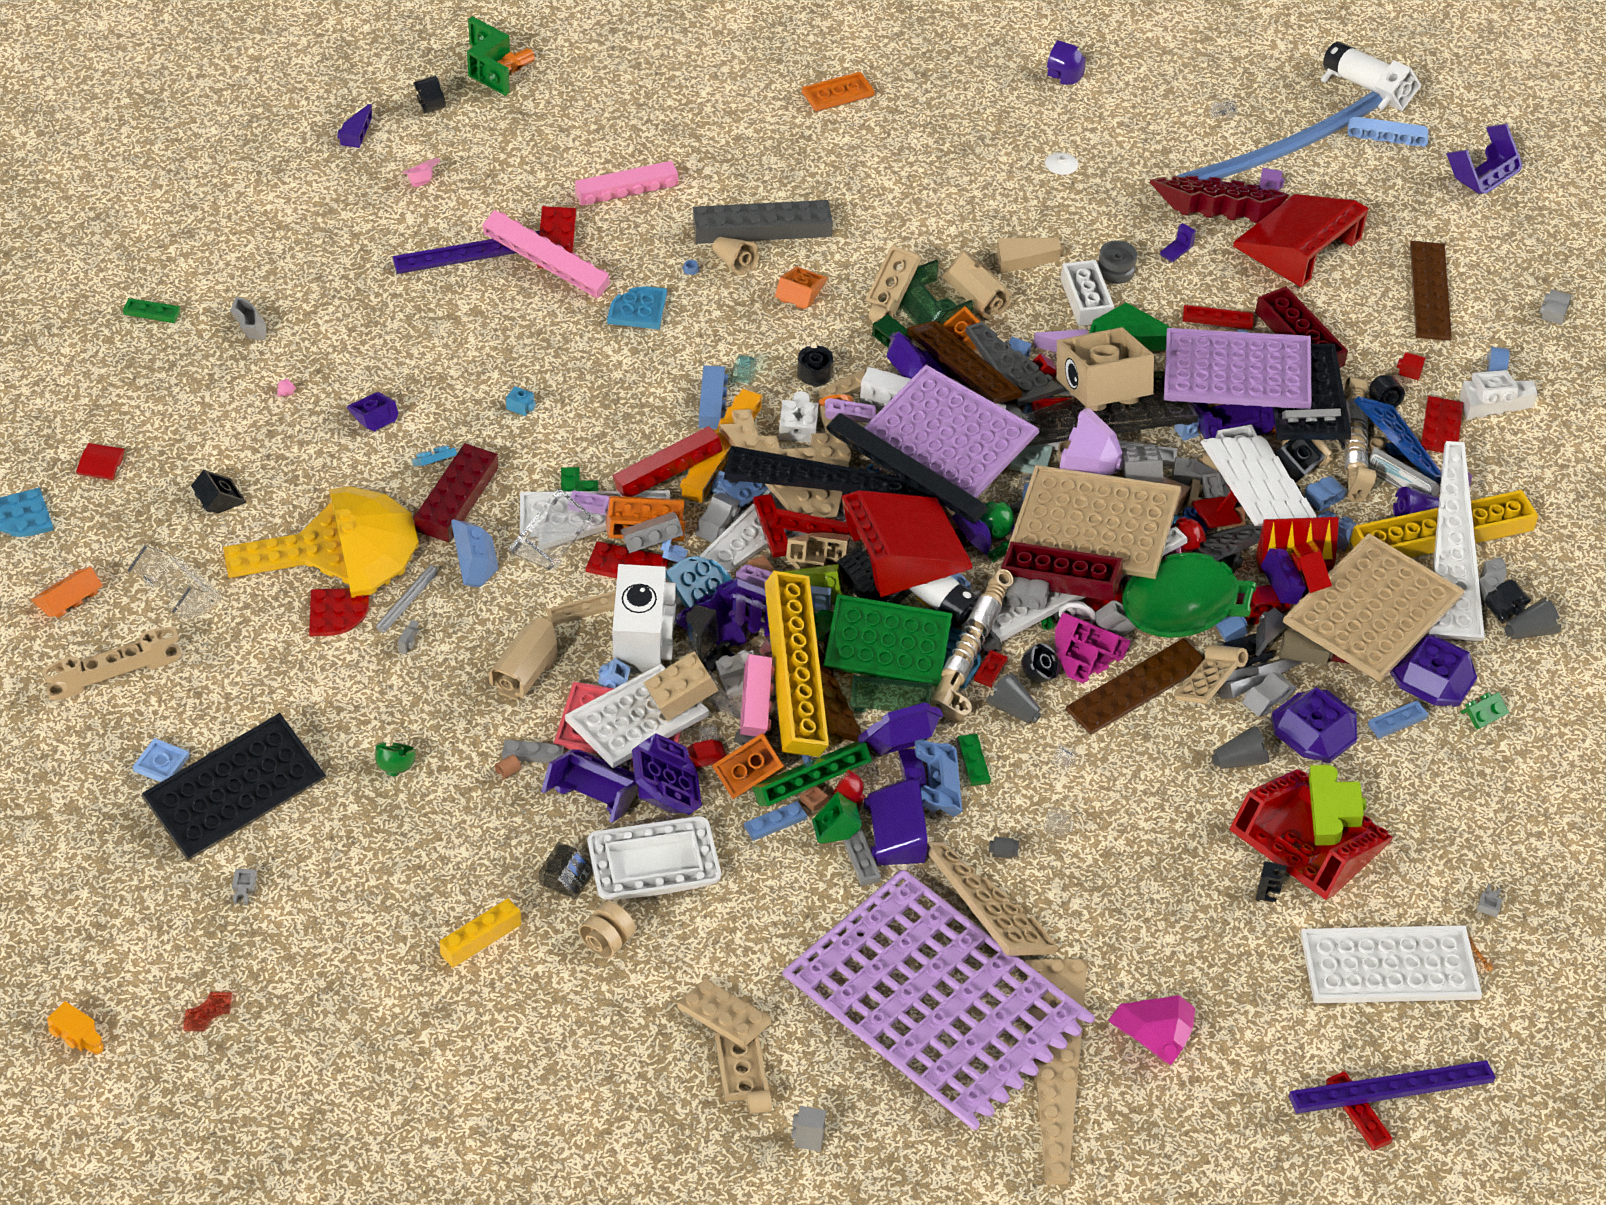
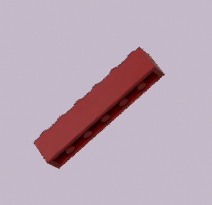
M708 426L613 474L616 489L623 497H634L723 451L720 438Z

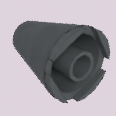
M1547 597L1542 598L1507 621L1504 627L1507 637H1511L1514 640L1553 635L1561 632V624L1557 625L1556 621L1560 618L1552 601H1546Z
M1009 672V675L1006 674L993 688L994 695L991 696L989 694L986 703L1028 724L1031 722L1036 723L1042 715L1040 713V706L1012 672Z
M1250 727L1215 749L1214 755H1211L1214 766H1219L1220 769L1269 763L1268 750L1264 748L1263 742L1265 741L1258 727Z

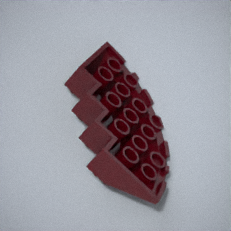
M1172 176L1170 180H1166L1167 178L1165 177L1150 180V184L1174 210L1179 211L1180 214L1185 216L1199 212L1207 218H1213L1216 215H1224L1229 220L1246 217L1251 222L1258 223L1289 197V194L1275 189L1263 190L1259 189L1260 185H1244L1245 182L1237 180L1223 182L1222 179L1217 177H1209L1208 180L1198 179V176H1185V178Z

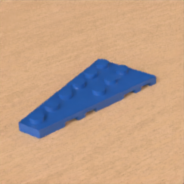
M1358 396L1354 402L1379 427L1387 439L1393 442L1424 476L1441 484V471L1395 407Z

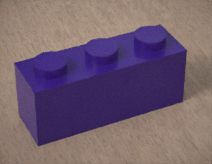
M1270 548L1261 567L1281 603L1298 604L1306 589V585L1287 551Z

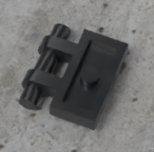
M1256 634L1224 643V646L1246 649L1248 660L1244 667L1252 666V664L1258 662L1265 663L1274 657L1272 651L1263 652L1259 657L1255 654Z

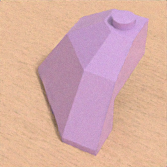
M1090 408L1080 411L1077 428L1073 427L1068 439L1071 443L1068 449L1064 448L1059 469L1100 475H1112L1120 471L1124 463L1122 459L1123 452L1115 432Z

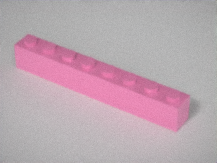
M494 210L482 225L485 235L596 298H599L610 284L609 275L606 271L595 268L589 261L581 260L575 253L567 252L561 245L553 244L547 237L539 236L533 229L525 228L517 220H511L503 212L499 213Z

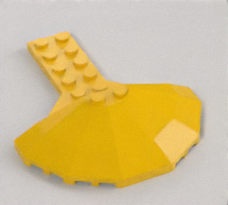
M352 486L329 489L331 503L299 534L224 546L228 578L306 565L311 568L313 566L319 568L322 573L331 577L341 578L342 582L349 584L352 598L359 595L374 594L377 592L378 587L383 584H389L391 582L390 579L396 575L401 576L404 574L408 562H411L414 551L419 547L412 513L384 493Z

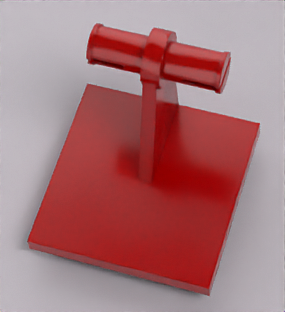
M1232 490L1227 497L1222 496L1192 501L1193 507L1208 529L1241 524V519L1234 510L1238 499Z

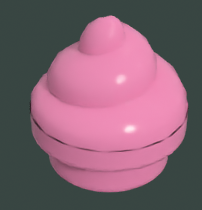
M287 378L280 380L277 395L291 396L296 387Z

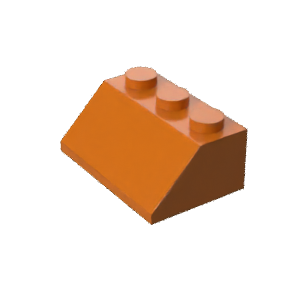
M90 566L78 569L31 598V601L49 617L56 616L59 618L67 613L66 609L70 606L75 608L82 604V599L86 596L91 598L98 594V589L103 585Z

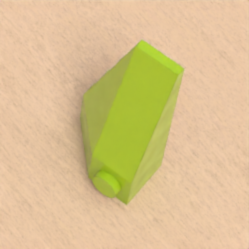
M839 564L781 571L809 576L810 586L831 588V603L836 602L837 594L844 595Z

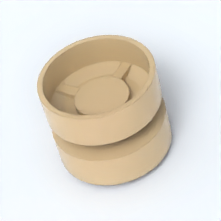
M610 901L603 902L593 912V916L588 917L579 927V935L585 945L606 959L612 958L622 947V944H625L636 932L635 923L630 915L622 907Z

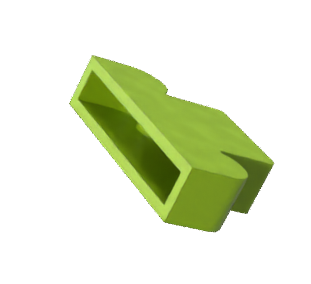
M1310 765L1308 776L1315 845H1335L1341 841L1343 827L1362 826L1363 810H1366V798H1362L1360 782H1337L1338 771L1335 767L1331 765Z

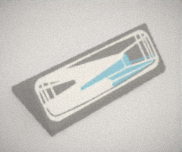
M1376 447L1373 448L1369 459V469L1375 470L1376 476L1398 489L1402 486L1410 487L1433 496H1437L1440 493V487L1437 482Z

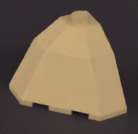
M810 533L788 538L786 558L796 569L836 565L840 558L848 554L850 535Z

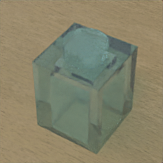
M739 354L734 364L733 381L751 384L756 373V358Z

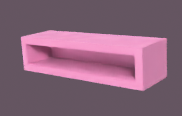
M749 654L745 661L740 734L756 737L770 730L771 719H768V713H771L772 701H769V698L773 692L771 677H773L775 670L771 657Z

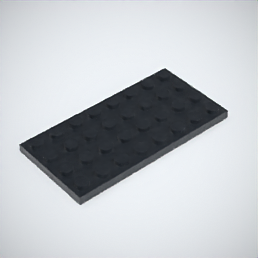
M1311 344V409L1272 407L1277 440H1351V429L1335 344ZM1341 409V416L1336 418V421H1324V418H1317L1316 422H1306V419H1299V422L1288 423V419L1283 420L1282 412L1285 410Z
M278 713L146 790L141 796L184 857L189 861L324 780L326 775L281 713Z

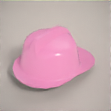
M440 159L427 160L413 168L404 170L402 173L408 175L413 187L422 186L429 183L432 178V167L437 165Z

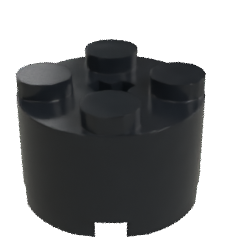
M436 75L413 82L415 91H418L416 95L418 103L421 104L424 114L446 107L443 91L441 92V85Z
M807 346L803 348L798 354V378L813 387H819L829 382L833 376L834 360L832 352L823 346H817V348Z
M1513 579L1496 587L1497 591L1494 594L1490 592L1485 598V604L1501 624L1509 621L1511 616L1518 615L1524 611L1527 604L1531 601L1522 587Z

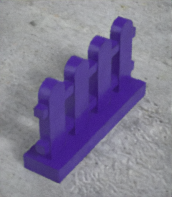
M736 579L727 586L726 591L727 594H730V599L733 600L732 610L729 612V617H732V624L739 628L744 623H748V629L751 633L755 634L760 629H764L765 637L770 636L765 589ZM746 605L749 606V616L745 615ZM762 611L765 612V622L761 621Z

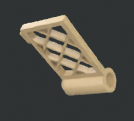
M1221 645L1208 646L1203 662L1187 681L1174 692L1175 699L1207 704L1237 667H1244L1248 660L1246 649ZM1206 684V686H1204V687H1202V688H1199V689H1197V690L1195 689V688H1198V687L1203 686V685Z

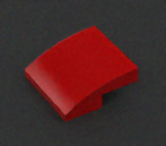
M88 443L80 458L76 470L77 475L114 480L117 467L121 465L125 449Z

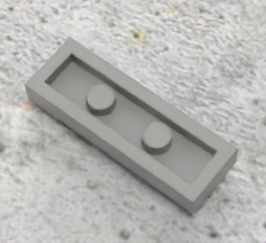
M1341 409L1285 410L1282 412L1283 420L1288 419V423L1299 422V419H1306V422H1316L1317 418H1324V421H1336V418L1341 416Z
M504 740L502 759L514 754L519 761L549 763L564 754V746L550 743Z
M862 829L850 839L842 840L860 885L865 886L881 882V875Z

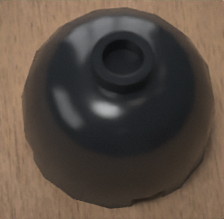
M1039 643L1024 652L1021 666L1029 680L1036 683H1045L1058 676L1060 663L1059 660H1055L1054 654L1056 653L1049 645Z

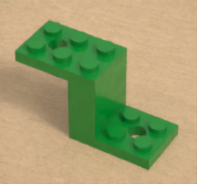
M472 16L468 19L469 44L473 46L467 51L468 76L506 96L510 93L509 68L497 61L510 53L509 35Z

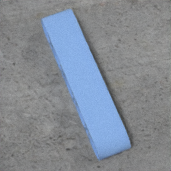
M1352 117L1348 122V135L1350 137L1369 138L1376 141H1389L1390 143L1398 144L1405 143L1412 146L1420 145L1422 147L1428 144L1429 130L1425 126L1363 117Z

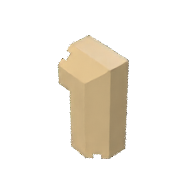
M964 249L942 275L969 304L987 319L993 318L991 315L996 313L999 315L1004 313L1011 304L1009 296H1012V293L990 272L986 265L979 259H975L971 253Z
M537 617L521 629L489 672V683L492 686L496 685L498 687V693L517 700L518 697L523 698L541 673L552 667L557 660V641L552 622Z

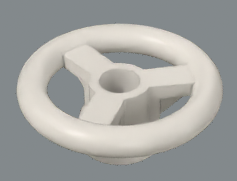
M1084 602L1066 603L1059 609V618L1062 612L1064 613L1068 610L1073 617L1081 620L1089 619L1088 623L1092 625L1096 622L1094 610Z

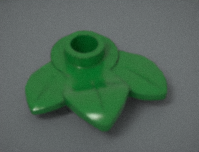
M830 610L813 612L816 639L823 642L824 635L831 630L834 612Z

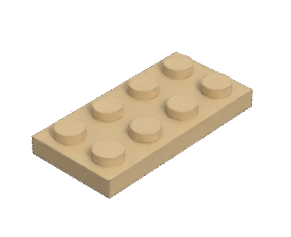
M704 979L678 1001V1009L743 1048L771 1024V1017L707 979Z

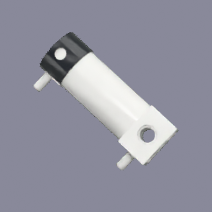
M1340 41L1333 43L1327 49L1323 59V66L1327 72L1320 79L1321 82L1326 83L1333 74L1373 91L1383 99L1378 105L1380 110H1384L1388 104L1403 111L1422 86L1410 67L1395 60L1391 64L1385 63Z
M952 576L910 588L913 593L935 611L952 613L951 625L955 628L961 626L969 618L977 600L982 595L979 590L975 592L970 591Z

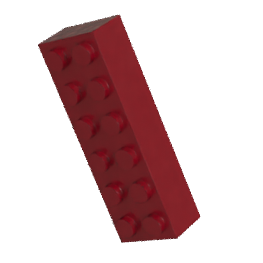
M1287 286L1258 297L1255 313L1275 334L1311 336V344H1335L1339 368L1345 366L1348 350Z
M464 443L414 516L416 532L449 543L454 536L451 521L453 519L464 521L498 470V454Z
M1013 541L1010 542L1001 569L1008 570L1013 577L1048 582L1051 592L1108 601L1115 599L1123 576L1122 558Z

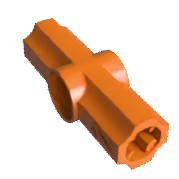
M526 48L515 54L510 52L497 62L508 67L509 73L513 74V72L519 71L523 66L534 62L535 57L534 52Z

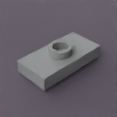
M1220 472L1203 474L1201 476L1205 499L1224 496Z

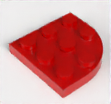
M350 588L311 589L309 636H334L351 631L352 628L365 619L369 610V595H359L352 598Z

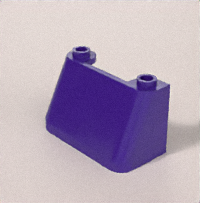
M1189 402V409L1193 410L1200 419L1198 428L1204 439L1216 438L1218 430L1252 425L1257 435L1270 432L1274 427L1272 407L1222 404L1208 408L1207 403Z
M918 778L908 779L868 793L867 798H864V809L868 810L872 818L875 843L874 846H871V853L876 861V866L925 863L927 831Z

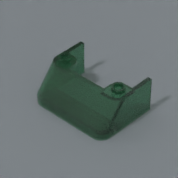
M938 260L917 267L899 305L915 325L931 321H938L942 325L964 306L972 313V300L956 305L950 299L937 301L925 287V285L937 281Z
M853 674L850 707H854V711L866 712V708L895 711L921 703L930 704L932 683L863 677Z

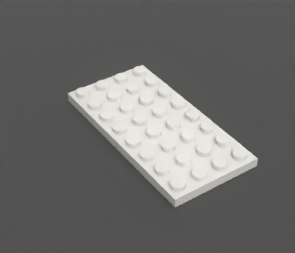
M1466 925L1301 929L1300 935L1314 1003L1480 1000L1482 997Z

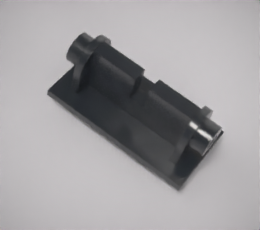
M728 641L720 642L712 651L710 650L698 657L708 673L717 668L715 661H719L722 656H735L729 650L731 645Z

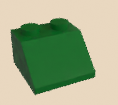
M838 791L812 819L817 842L820 844L848 840L858 833L862 826L856 803L848 800Z

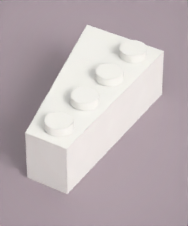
M1464 381L1460 392L1461 402H1464L1463 410L1466 420H1471L1474 417H1487V415L1495 413L1502 414L1510 410L1517 411L1533 408L1537 396L1534 381H1515L1518 386L1517 400L1512 402L1497 401L1493 404L1482 403L1476 394L1477 387L1474 382Z

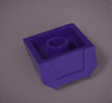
M375 392L346 406L359 423L374 432L392 422L395 423L399 414L395 401L380 392Z
M955 513L951 518L967 539L987 556L992 546L991 533L987 525L980 519L976 524H972Z

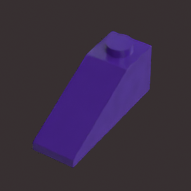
M372 104L366 105L343 123L342 128L338 130L337 138L340 139V145L360 148L373 117Z
M915 749L899 750L898 756L902 781L918 778L920 787L923 785L927 786L922 760L916 757Z

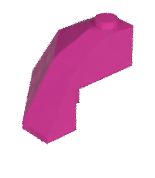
M1063 612L1055 629V652L1066 675L1081 683L1087 682L1089 680L1088 676L1096 672L1099 674L1108 669V664L1113 660L1119 662L1124 659L1131 642L1129 639Z
M1180 995L1120 1003L1107 1021L1124 1034L1131 1036L1164 1063L1172 1065L1183 1050L1193 1030L1195 1007Z

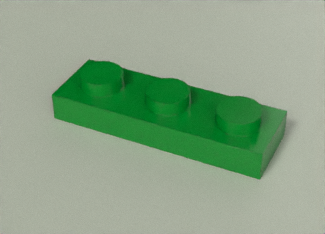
M128 298L123 308V315L175 323L180 314V306Z
M978 735L958 736L957 741L970 785L990 784L991 779Z

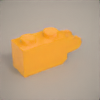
M64 1001L47 1018L49 1032L56 1038L59 1036L63 1038L70 1048L74 1049L76 1047L81 1051L85 1048L97 1055L103 1051L102 1038L97 1033L94 1020L68 1002Z

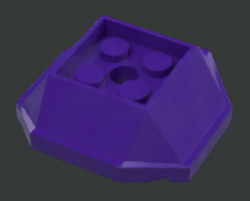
M899 331L893 332L889 336L890 343L886 357L903 377L912 379L925 365H928L953 380L949 372L927 350L924 352L915 346L908 337Z
M1428 635L1422 638L1390 671L1391 676L1394 677L1400 689L1434 706H1460L1477 680L1470 652L1435 635Z
M1315 687L1307 692H1299L1271 714L1273 734L1304 758L1331 763L1357 741L1356 712L1327 689L1321 690Z
M921 703L888 712L882 717L881 721L874 723L859 735L858 741L865 742L867 747L880 756L914 747L915 741L921 739L928 740L932 737L938 721L943 717L942 710L937 707H930L928 703Z
M655 733L632 749L635 782L638 787L639 799L673 814L685 813L690 815L702 806L698 773L688 757L689 753L685 746Z

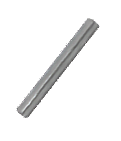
M432 565L427 567L376 624L378 631L385 633L436 576V567Z

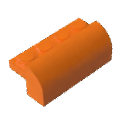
M609 496L608 512H606L607 535L609 538L623 539L621 529L675 512L683 535L673 538L671 541L684 542V500Z

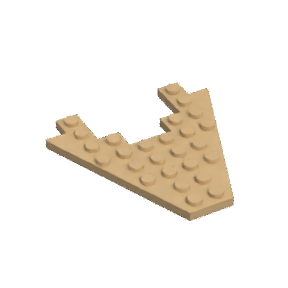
M820 406L819 411L826 433L811 434L812 447L780 449L776 435L758 436L751 409L733 410L732 418L734 424H720L719 432L732 446L845 467L849 466L852 447L833 436L827 430L826 426L832 419L825 417V406ZM765 484L788 511L836 520L842 496L841 491Z

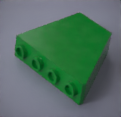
M1125 302L1094 319L1089 333L1123 327L1149 351L1166 350L1167 328L1171 327Z

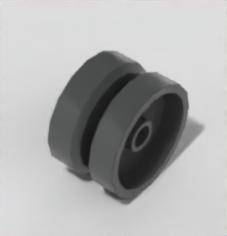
M1116 240L1109 241L1101 246L1098 267L1105 281L1121 284L1133 278L1138 254L1131 244Z

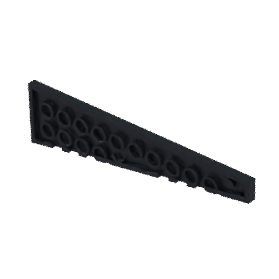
M731 446L724 474V480L732 483L742 481L841 491L845 494L861 490L929 497L898 476L737 446Z

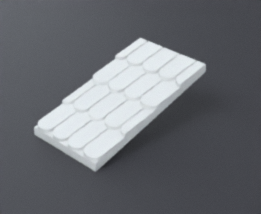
M1264 437L1203 439L1200 442L1255 526H1262L1264 519L1317 517L1309 502L1302 496L1296 483L1289 477L1279 457L1275 456Z

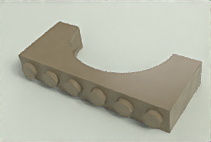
M1298 571V573L1300 574V576H1301V578H1302L1304 584L1306 585V583H1305V581H1304V579H1303V577H1302L1301 572ZM1307 585L1301 596L1302 599L1309 593ZM1298 631L1284 632L1280 658H1289L1290 660L1325 666L1327 665L1328 658L1332 659V652Z

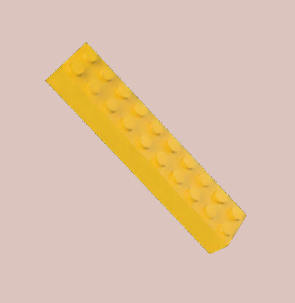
M1522 490L1471 500L1475 543L1534 531L1539 515ZM1438 508L1356 525L1353 528L1350 542L1355 547L1365 536L1371 534L1410 558L1434 553Z
M773 571L764 584L772 659L775 666L774 678L782 752L820 757L829 746L810 579L809 576Z

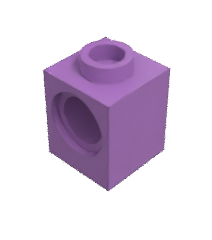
M1263 168L1259 189L1269 190L1271 188L1279 191V188H1283L1284 185L1283 171Z

